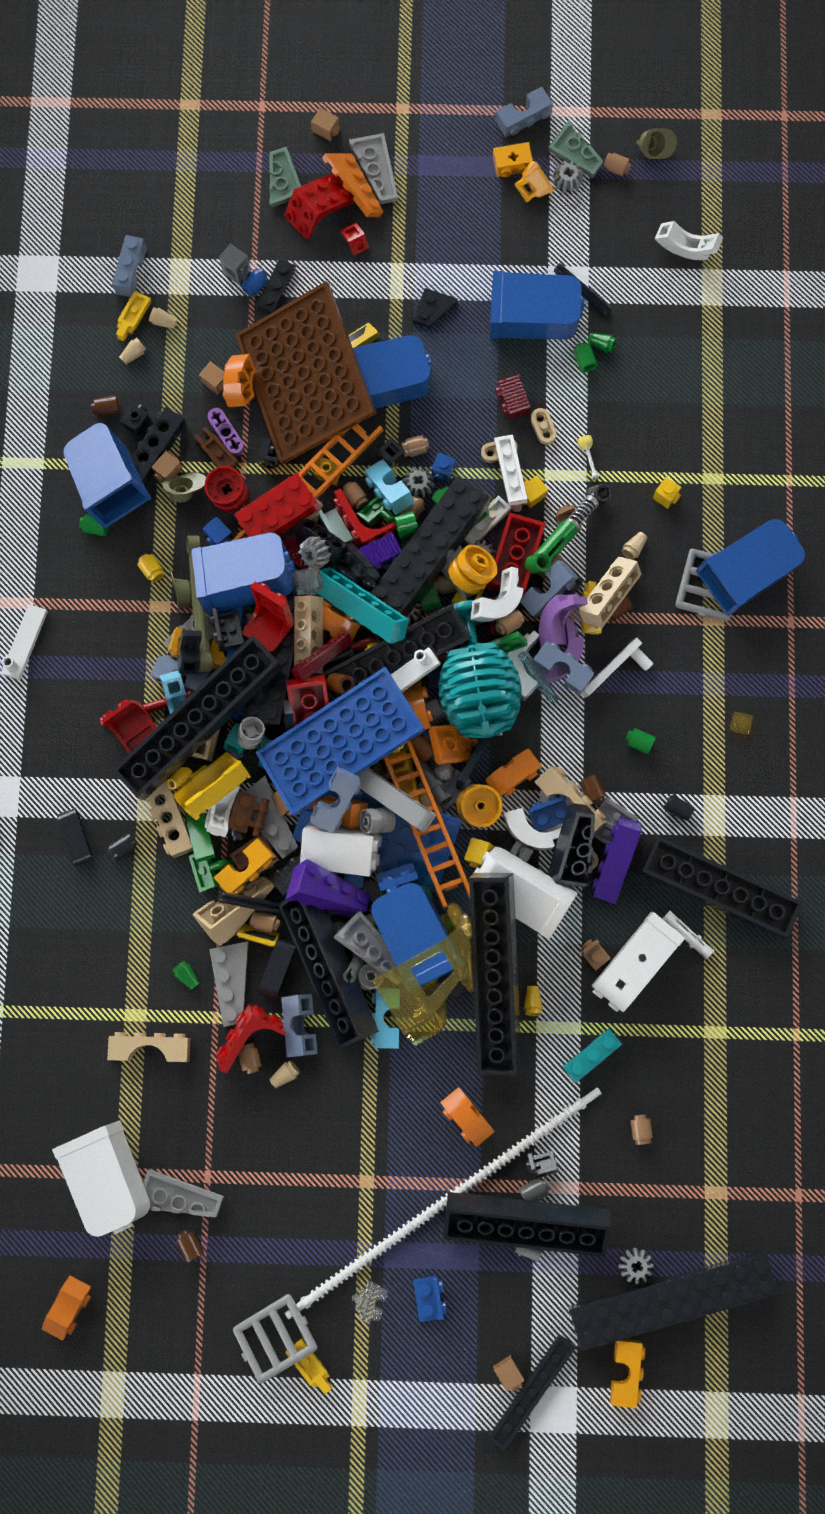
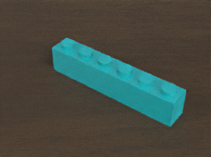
M328 567L316 571L313 591L319 594L320 597L341 609L346 615L351 616L359 624L364 625L390 644L405 639L408 618L333 568Z

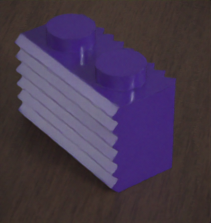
M393 532L359 548L360 552L372 563L378 572L382 571L385 565L392 564L402 551Z

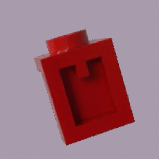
M357 223L341 230L342 237L349 245L354 256L369 248L365 233Z

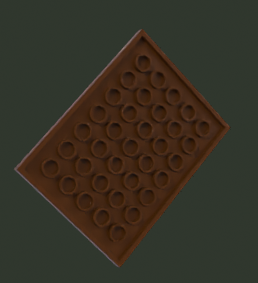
M325 281L235 334L242 355L250 354L256 368L252 385L281 464L291 461L377 414L328 282Z

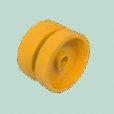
M471 544L467 545L448 565V573L453 583L460 590L469 594H477L496 576L497 565L493 557L485 549Z
M470 784L458 793L455 800V810L458 817L464 823L475 827H488L500 818L502 799L500 794L492 787L482 784Z

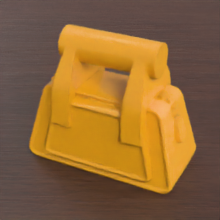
M535 161L529 163L522 173V178L515 183L516 188L526 202H529L533 197L539 198L554 191L553 186ZM525 184H528V186L530 187V192H528L525 188Z

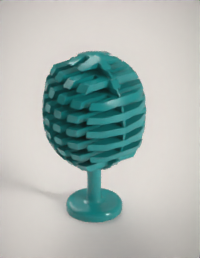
M474 600L462 601L455 605L473 639L467 641L466 646L449 651L440 672L438 685L439 700L447 719L466 738H490L510 730L516 721L521 707L520 701L522 700L521 680L517 668L513 665L514 663L494 642L487 644L478 643L475 626L483 622L471 620L472 601Z

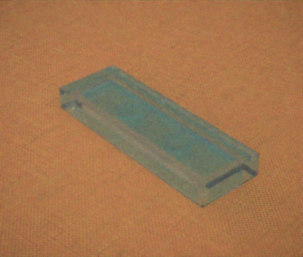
M524 651L518 654V658L530 676L538 682L537 686L547 701L552 703L558 701L559 697L530 654Z

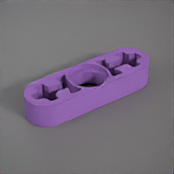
M211 409L208 413L211 426L233 456H240L244 452V445L239 435L221 409ZM213 416H219L222 424L219 425V423L216 419H214ZM229 428L231 434L229 436H222L221 431ZM232 439L234 443L239 447L238 450L233 448L232 443L230 442Z

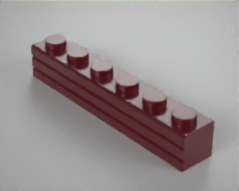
M338 633L337 637L330 639L318 651H314L311 656L304 658L303 662L296 664L295 668L291 670L295 679L304 681L351 646L353 641L350 634Z

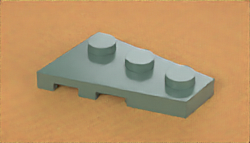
M568 120L550 144L548 151L569 164L571 161H573V165L579 164L583 173L593 178L602 167L603 160L583 140V136L572 127L573 124Z
M287 147L270 152L271 208L289 202L293 190L301 187Z

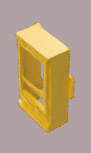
M225 752L208 767L204 765L189 777L191 780L173 793L172 796L186 813L197 820L200 818L199 814L205 813L204 810L210 809L244 782L246 777L250 778L251 776L241 761Z

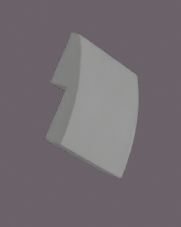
M606 797L599 810L605 815L606 818L604 820L607 824L594 837L605 844L607 842L610 843L612 839L610 833L613 825L617 824L619 816L635 822L639 818Z

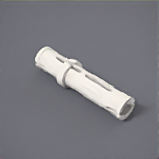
M671 911L663 917L666 923L685 937L684 940L690 944L689 947L694 948L705 959L714 952L701 939L700 935L695 934Z

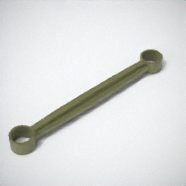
M199 535L187 536L186 549L187 554H189L195 630H199L202 633L199 648L201 659L199 672H211L212 655L209 652L207 613L197 599L191 550L200 547Z

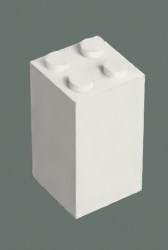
M310 821L303 828L300 863L309 859L331 872L370 877L380 864L378 847H381L382 835H379V833L364 834L360 827L357 830H350L343 825H340L338 829L335 828L333 833H330L311 824Z

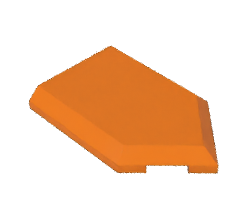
M453 724L432 726L429 730L435 762L438 765L469 761L471 751L478 741L476 738H466L455 729Z

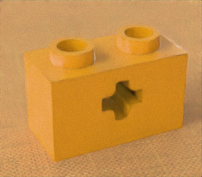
M529 142L493 148V161L497 177H508L512 174L523 173L529 163L533 161Z

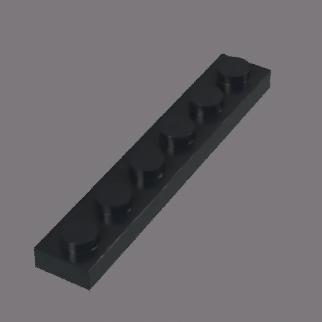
M561 1334L557 1335L487 1436L489 1441L502 1451L506 1450L576 1349L574 1344Z

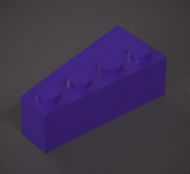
M619 816L617 824L613 825L610 836H612L611 842H607L604 854H606L605 860L600 861L597 872H600L599 877L594 879L591 890H594L593 897L616 904L641 834V823Z
M306 859L294 867L285 900L291 902L295 900L305 906H316L317 909L330 910L334 914L352 918L359 911L361 913L367 911L370 894L311 860Z

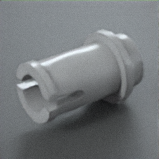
M516 1247L515 1253H518V1256L523 1255L538 1262L542 1250Z

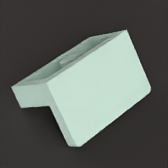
M336 509L323 514L322 510L318 511L319 518L325 529L342 539L345 544L353 542L350 532L347 530Z

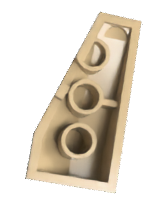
M263 876L244 885L245 889L239 895L264 900L273 889L274 884ZM213 900L192 915L207 935L220 946L239 931L255 909L224 904L219 901L215 903Z

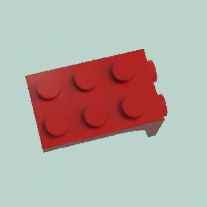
M331 173L294 189L285 212V218L305 239H309L316 225L326 215L354 203V195L346 191L342 186L344 182L338 176Z
M341 488L334 492V507L339 516L342 515L343 523L347 530H351L356 547L366 546L392 532L397 537L395 523H391L381 529H370L362 525Z
M254 581L250 588L256 602V607L242 634L248 639L254 635L272 653L292 628L294 621L287 598L281 593L275 594L266 584H259Z
M126 699L117 705L119 708L115 711L105 713L100 724L109 728L116 735L129 754L158 726L140 701H128Z
M248 1004L245 1011L240 1012L238 1015L237 1025L234 1030L231 1029L228 1032L226 1044L217 1051L216 1057L220 1071L227 1074L247 1038L256 1030L271 1029L285 1035L286 1029L281 1022L282 1019L277 1015L272 1014L270 1016L264 1013L265 1010L258 1005L253 1007Z

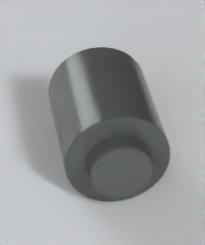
M538 1177L518 1190L524 1200L540 1201L549 1195L547 1191L550 1190V1187L545 1179L541 1180Z

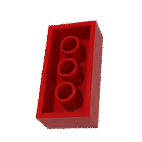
M295 473L234 515L248 537L265 533H275L280 536L300 523L302 519L309 517L321 508L299 474Z
M509 512L495 558L497 574L488 583L487 589L500 592L502 571L515 567L518 568L519 576L517 587L523 588L522 596L525 594L531 575L525 567V561L527 557L533 555L539 549L545 529V522Z
M324 674L310 676L304 681L296 679L286 680L289 702L293 711L294 726L329 704Z

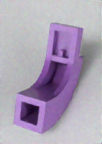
M578 594L557 595L548 602L539 623L541 648L546 641L549 643L553 642L559 647L567 645L565 633L567 617L573 610L587 605V597H579Z
M573 619L566 620L567 649L564 653L572 654L576 657V661L579 662L583 652L584 637H576L578 636V627L574 625ZM562 666L552 668L549 674L540 670L542 683L555 682L569 675L567 669Z

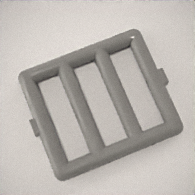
M690 549L675 606L679 609L698 613L697 616L703 618L709 616L724 621L730 620L731 615L727 616L725 612L684 602L686 592L715 599L708 589L688 584L691 574L699 576L696 572L697 568L693 567L695 557L706 560L713 554Z
M290 1294L285 1295L233 1328V1333L243 1351L241 1355L244 1361H248L257 1381L261 1384L317 1350V1344L307 1327L308 1321L305 1316L302 1317ZM285 1305L288 1306L308 1345L299 1352H297L277 1312L278 1309ZM269 1315L290 1355L289 1358L282 1362L279 1361L260 1323V1320ZM253 1326L273 1366L264 1373L242 1332Z

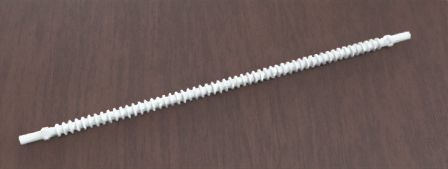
M596 1087L583 1098L579 1097L572 1106L568 1105V1109L564 1108L563 1112L559 1111L558 1116L554 1115V1119H549L550 1122H545L544 1126L540 1125L541 1128H536V1132H531L530 1136L526 1135V1139L522 1138L521 1143L517 1142L516 1146L512 1145L511 1150L507 1149V1153L503 1152L502 1156L498 1155L497 1160L493 1159V1163L489 1162L487 1167L484 1166L483 1170L479 1169V1173L475 1172L473 1177L469 1176V1180L465 1179L464 1184L460 1183V1187L455 1186V1190H450V1192L467 1194L469 1189L473 1190V1186L477 1187L478 1182L482 1183V1179L487 1180V1176L491 1177V1173H496V1169L501 1170L502 1165L506 1166L505 1163H510V1159H515L516 1155L520 1156V1152L524 1153L525 1148L529 1149L530 1145L534 1146V1142H539V1138L543 1139L544 1135L548 1136L549 1131L553 1132V1128L557 1129V1126L559 1124L562 1125L563 1121L567 1122V1118L571 1119V1115H576L578 1110L585 1109L588 1103L602 1093ZM448 1193L445 1194L446 1197L441 1196L440 1201L436 1200V1204L432 1203V1207H427L426 1211L422 1210L421 1215L417 1214V1218L412 1217L411 1222L407 1221V1225H402L403 1228L398 1227L397 1232L393 1231V1235H388L389 1238H383V1242L379 1241V1245H374V1249L369 1248V1252H364V1256L360 1255L358 1260L354 1259L355 1262H350V1266H345L344 1270L340 1269V1273H335V1277L331 1276L329 1281L326 1279L325 1284H320L321 1287H316L315 1291L311 1290V1294L300 1298L301 1301L296 1304L299 1311L311 1307L315 1300L319 1301V1297H324L323 1294H328L329 1290L333 1291L334 1286L338 1287V1283L343 1284L344 1279L348 1280V1276L352 1277L354 1272L358 1273L357 1270H362L363 1265L367 1266L368 1262L372 1263L373 1258L377 1259V1255L381 1256L383 1251L387 1252L386 1249H391V1245H396L397 1241L401 1242V1238L405 1239L406 1234L410 1235L411 1231L415 1232V1228H420V1224L424 1225L426 1220L430 1221V1217H435L434 1214H439L440 1210L444 1211ZM290 1310L285 1312L288 1319L293 1317Z

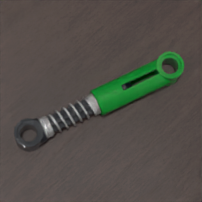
M603 483L589 487L586 491L584 502H581V505L575 509V512L569 516V519L563 520L533 555L527 557L525 567L529 573L537 574L550 569L552 561L578 533L579 525H582V521L588 518V514L590 515L591 511H594L601 503L610 500L611 489L607 484Z

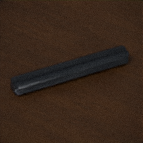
M560 263L554 268V273L557 275L577 278ZM579 280L581 283V296L604 316H607L611 312L612 307Z
M227 892L219 893L218 901L220 903L282 915L278 906L279 903Z

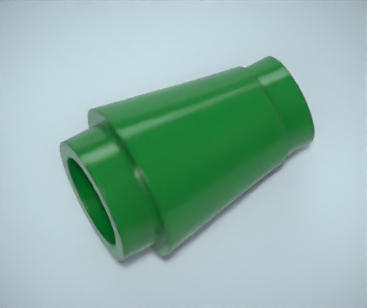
M591 333L588 339L589 344L605 353H612L617 341L613 335Z
M184 960L172 969L174 976L189 987L190 990L200 983L190 964Z

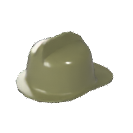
M654 128L645 131L636 143L646 158L665 159L675 151L677 138L672 130Z
M187 473L165 480L162 486L169 494L171 502H187L191 500L195 491L205 486L206 477L201 473Z
M169 569L177 596L179 613L180 608L192 605L191 585L188 580L174 579L171 569Z

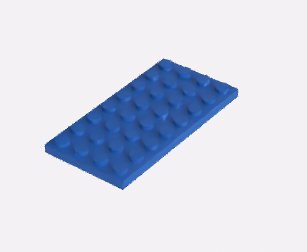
M384 667L258 750L256 754L291 815L296 816L332 792L329 789L328 783L337 767L358 775L424 732L425 728L388 669Z
M362 789L351 798L368 803V809L386 807ZM334 791L326 795L337 797V799L339 797V795ZM313 805L302 811L299 815L292 836L296 841L302 842L303 828L311 821L310 816L313 813ZM440 812L451 842L454 845L462 820ZM394 813L396 819L394 830L392 832L379 833V835H382L381 847H378L380 864L376 867V870L385 872L413 863L419 878V882L414 884H426L430 887L431 891L436 892L409 822ZM436 816L430 826L438 824ZM441 829L420 836L424 849L445 842ZM446 847L427 854L431 866L434 867L447 862L451 853L449 848ZM445 869L435 872L439 885Z

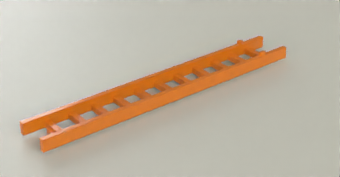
M358 424L351 427L364 440L356 450L342 438L349 429L336 435L298 472L315 500L384 431L381 426L369 437L366 435V431ZM337 442L351 453L343 464L329 452ZM324 455L339 467L330 477L316 465ZM311 468L325 480L317 490L303 479ZM243 529L232 541L243 539L247 535L245 530Z
M409 741L406 745L410 753L391 760L386 756L383 760L393 785L399 789V783L418 776L420 777L424 788L411 792L408 795L415 798L427 794L431 804L427 808L436 814L438 824L430 826L426 832L417 831L416 827L410 823L409 825L444 909L447 908V903L442 891L445 889L446 892L463 883L470 899L469 883L411 741ZM412 758L417 771L396 778L391 766ZM441 829L445 842L424 849L420 836ZM448 847L453 860L432 867L427 854ZM456 865L460 878L439 886L435 872Z

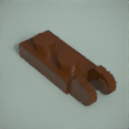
M207 427L202 429L203 433L209 438L206 442L197 434L193 436L201 446V449L217 467L230 466L234 468L239 464L238 460Z

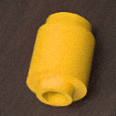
M144 554L139 558L138 567L148 580L156 582L164 576L163 568L152 554Z

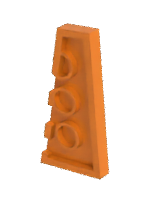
M325 153L322 157L325 163L329 162L333 168L331 170L333 174L342 179L344 182L342 186L346 191L354 195L353 200L365 216L380 217L383 210L353 154Z

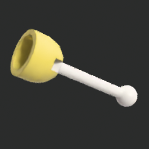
M585 435L578 438L577 442L582 450H586L592 470V479L597 480L599 474L596 473L589 450L593 445L591 435Z

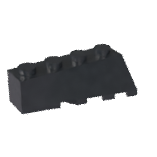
M568 804L548 871L550 877L557 884L591 888L590 873H592L591 855H593L592 838H594L595 814L587 805Z

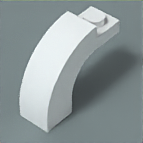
M675 221L662 223L655 237V240L665 249L693 260H708L710 254L717 253L723 239L719 233L706 236L690 234L683 230Z
M510 567L502 571L500 593L496 600L481 597L472 601L471 620L490 622L510 614L518 606L523 594V588L517 587L519 581L518 568Z
M535 631L524 636L527 639L528 646L509 652L507 655L519 673L522 685V699L524 701L538 685V682L527 674L523 666L524 656L539 640L540 635Z
M240 785L208 809L205 828L212 835L226 836L230 811Z
M523 808L504 813L506 826L516 841L519 840L524 846L538 851L554 849L553 841L557 843L561 829L547 833L534 830L528 824Z

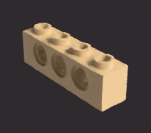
M618 556L615 562L611 564L609 570L601 578L594 590L591 591L587 598L588 604L579 609L583 623L603 628L642 575L637 561Z
M295 596L294 668L296 664L303 662L304 658L311 656L314 651H318L323 645V597ZM321 667L313 674H322L323 667Z
M166 780L146 801H150L152 805L150 809L151 815L154 820L157 819L159 824L157 831L160 837L165 839L166 844H163L166 854L176 858L193 851L178 803L172 796L173 790L167 786ZM164 796L166 798L165 803L157 805V799ZM172 814V820L165 823L163 821L164 816ZM178 831L179 838L174 841L171 840V833Z

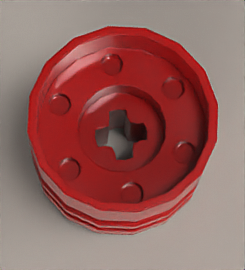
M219 466L207 475L205 491L217 509L223 512H235L246 504L248 487L241 474L235 468Z

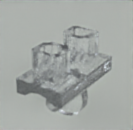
M368 1281L366 1290L360 1289L359 1296H352V1300L357 1302L355 1309L360 1311L359 1318L367 1323H370L371 1320L380 1321L382 1309L374 1307L376 1300L385 1301L388 1291L375 1282Z

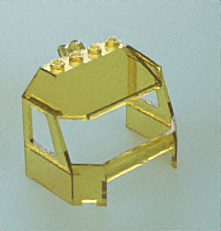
M450 903L447 913L440 916L449 932L445 939L373 979L375 986L402 1032L407 1038L413 1037L411 1042L415 1046L438 1034L446 1026L447 1002L445 999L459 980L469 992L473 991L471 920L467 913H462L461 908L456 903ZM439 952H444L454 972L441 986H439L438 979L421 987L411 968Z

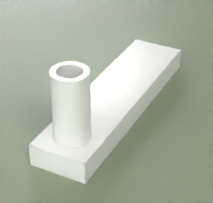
M513 435L494 438L508 505L512 507V511L519 512L522 509V503H527V495Z
M28 604L8 656L2 659L3 669L1 673L3 675L21 680L48 613L47 610Z
M638 638L632 640L586 686L581 694L585 698L588 697L629 656L644 671L649 669L653 662L638 648L642 642Z
M428 647L424 651L417 650L414 658L391 674L401 692H403L441 665V663Z

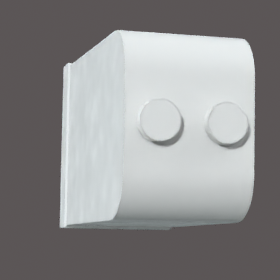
M495 847L491 852L487 851L481 860L483 865L481 868L477 867L474 873H514L515 918L536 930L545 938L550 939L578 893L563 884L555 883L550 876L505 849Z
M650 912L640 927L592 984L594 988L592 992L601 999L603 997L610 1001L608 1005L616 1012L619 1009L624 1012L675 949L684 941L685 937L657 914Z
M121 1121L100 1127L52 1149L55 1158L59 1162L84 1227L90 1235L96 1237L112 1231L115 1235L132 1227V1222L145 1216L150 1208V1201L123 1132L124 1129Z

